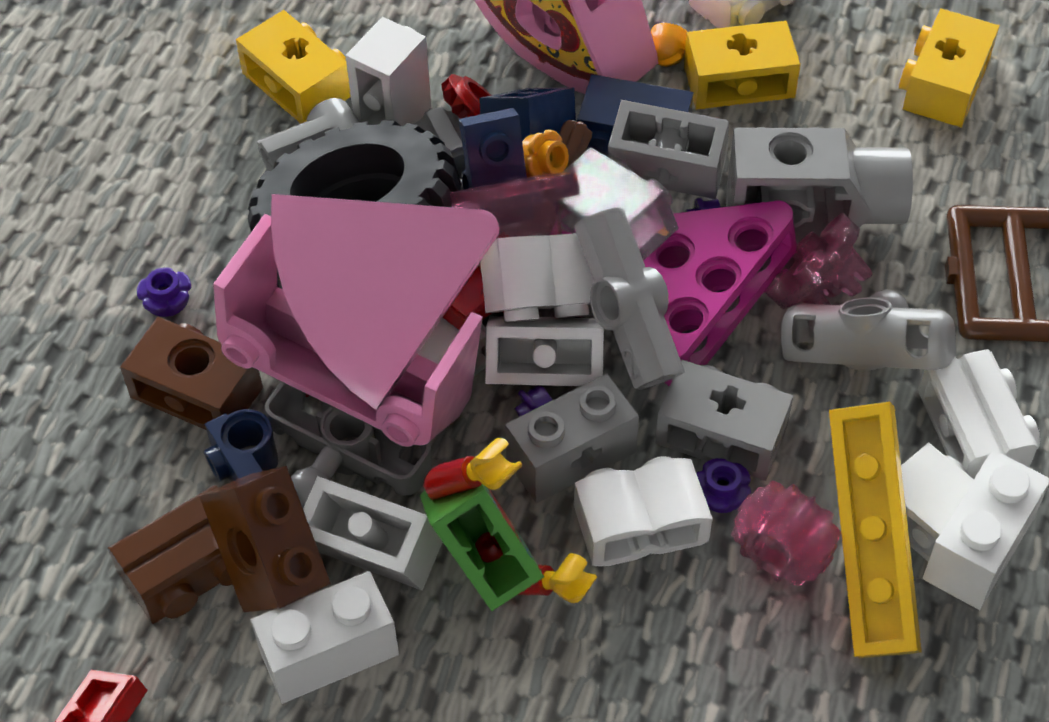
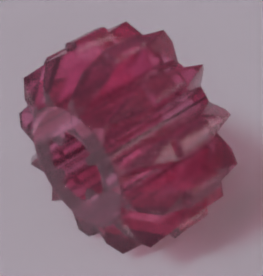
M771 481L765 488L758 487L738 508L739 513L733 520L735 527L731 536L735 542L741 545L739 553L743 557L752 559L757 564V570L767 571L771 574L774 581L780 582L785 578L792 585L800 587L806 580L814 581L820 573L825 572L834 559L832 555L838 547L837 541L841 531L831 522L834 514L830 510L820 508L815 503L816 496H805L794 484L786 489L781 483Z

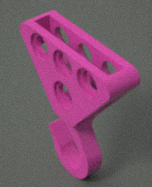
M575 176L547 236L576 233L561 230L556 226L560 216L572 207L579 205L595 206L630 199L627 180ZM780 200L650 216L629 223L645 267L656 269L666 283L669 304L664 317L680 360L697 365L708 364L797 249L793 210L789 204ZM770 257L771 262L769 266L763 271L758 272L759 269ZM739 296L738 305L733 310L726 312ZM687 330H695L691 333H682ZM707 336L706 345L700 351L693 353ZM673 379L668 380L664 383L670 386Z

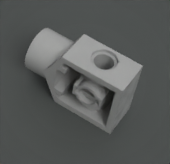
M734 128L726 189V207L777 200L786 202L793 210L797 247H839L863 224H906L908 222L913 195V167L911 153L908 148L856 147L845 128Z

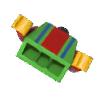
M496 438L476 457L466 456L441 463L427 473L423 485L425 490L420 495V499L430 525L491 611L497 609L516 595L548 596L553 591L570 603H578L598 578L595 574L583 571L588 562L584 557L574 553L566 556L556 572H554L550 565H537L514 524L491 492V490L499 489L523 465L521 462L511 463L501 454L509 445L507 440Z

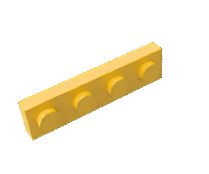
M889 401L829 410L854 657L868 658L922 653L895 407Z

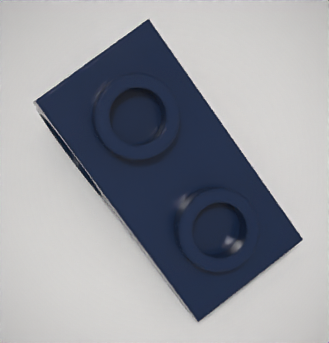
M514 108L459 119L466 170L462 171V186L469 209L489 211L495 216L499 226L532 219L519 114Z
M243 409L229 415L225 413L205 423L211 447L203 452L211 471L219 482L229 478L230 482H233L249 474L277 468L278 453L271 423L263 413L252 409ZM257 445L252 449L241 450L246 446Z

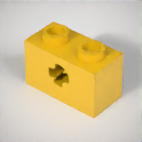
M940 8L932 28L923 26L914 50V55L919 56L917 61L908 59L899 83V89L907 91L902 110L962 128L990 62L1000 25Z
M285 10L280 11L236 39L242 73L300 124L307 121L310 111L322 101L331 98H339L346 101L351 97L347 63L344 54L338 49L332 50L317 37L314 30L304 22L299 23Z
M787 20L686 32L684 69L690 91L694 92L693 102L696 110L796 97L801 64Z

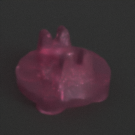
M840 213L824 228L820 237L813 231L808 233L798 242L797 249L792 255V258L795 260L794 264L789 270L785 268L780 271L765 289L764 293L783 310L792 307L800 301L808 304H830L823 296V293L831 298L838 296L841 290L851 297L859 294L862 291V286L855 280L854 276L860 281H865L872 276V270L853 248L854 243L859 237L860 228L844 213Z

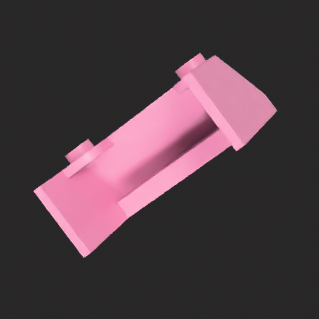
M267 214L263 215L213 283L217 336L222 344L221 350L227 359L239 367H253L382 430L396 444L410 447L413 444H428L460 416L471 398L482 324V316L472 311L439 364L417 354L390 395L384 398L378 409L375 410L350 391L328 369L309 344L293 316L283 289L277 287V265L273 249L271 216Z

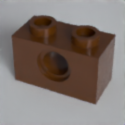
M161 317L155 319L120 366L130 398L205 430V423L225 413L229 415L238 410L249 409L262 390L263 385L259 370L253 367L242 368L232 363L221 350L222 344L219 341L204 336L200 330L186 323L178 325Z
M287 466L249 474L199 496L243 613L280 609L331 584Z

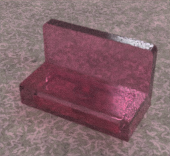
M577 172L545 173L450 192L452 208L486 210L492 213L497 219L500 228L497 238L561 235L562 228L557 200L580 195Z

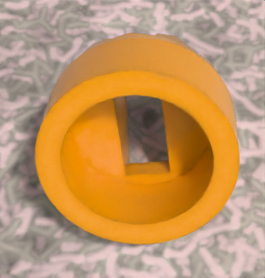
M659 23L652 27L651 34L657 51L659 66L670 67L678 64L684 58L687 32L684 28L672 23Z

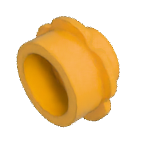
M549 129L545 130L544 133L528 135L522 141L526 176L536 180L540 179V183L544 185L556 182L559 174L566 169L569 161L568 149L562 142V137L556 131Z

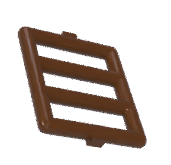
M954 205L950 207L947 211V226L951 257H947L945 275L946 284H954L960 335L968 340L1049 342V320H1041L1036 317L1025 228L1049 229V208ZM970 227L1002 228L1013 319L980 318Z

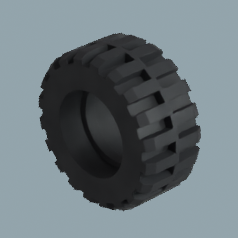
M382 120L380 124L371 125L366 121L354 123L352 128L340 130L338 127L326 131L325 136L314 141L309 138L298 144L297 150L293 153H284L275 161L273 170H266L260 177L257 188L252 193L247 219L252 232L264 214L271 216L272 194L469 209L454 158L450 149L445 146V143L418 125L406 123L404 126H401L396 121ZM277 269V287L283 289Z

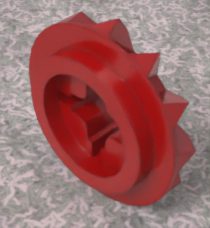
M451 74L441 84L444 101L451 106L452 113L460 119L480 115L479 98L491 96L480 84L466 76L462 78L456 74Z

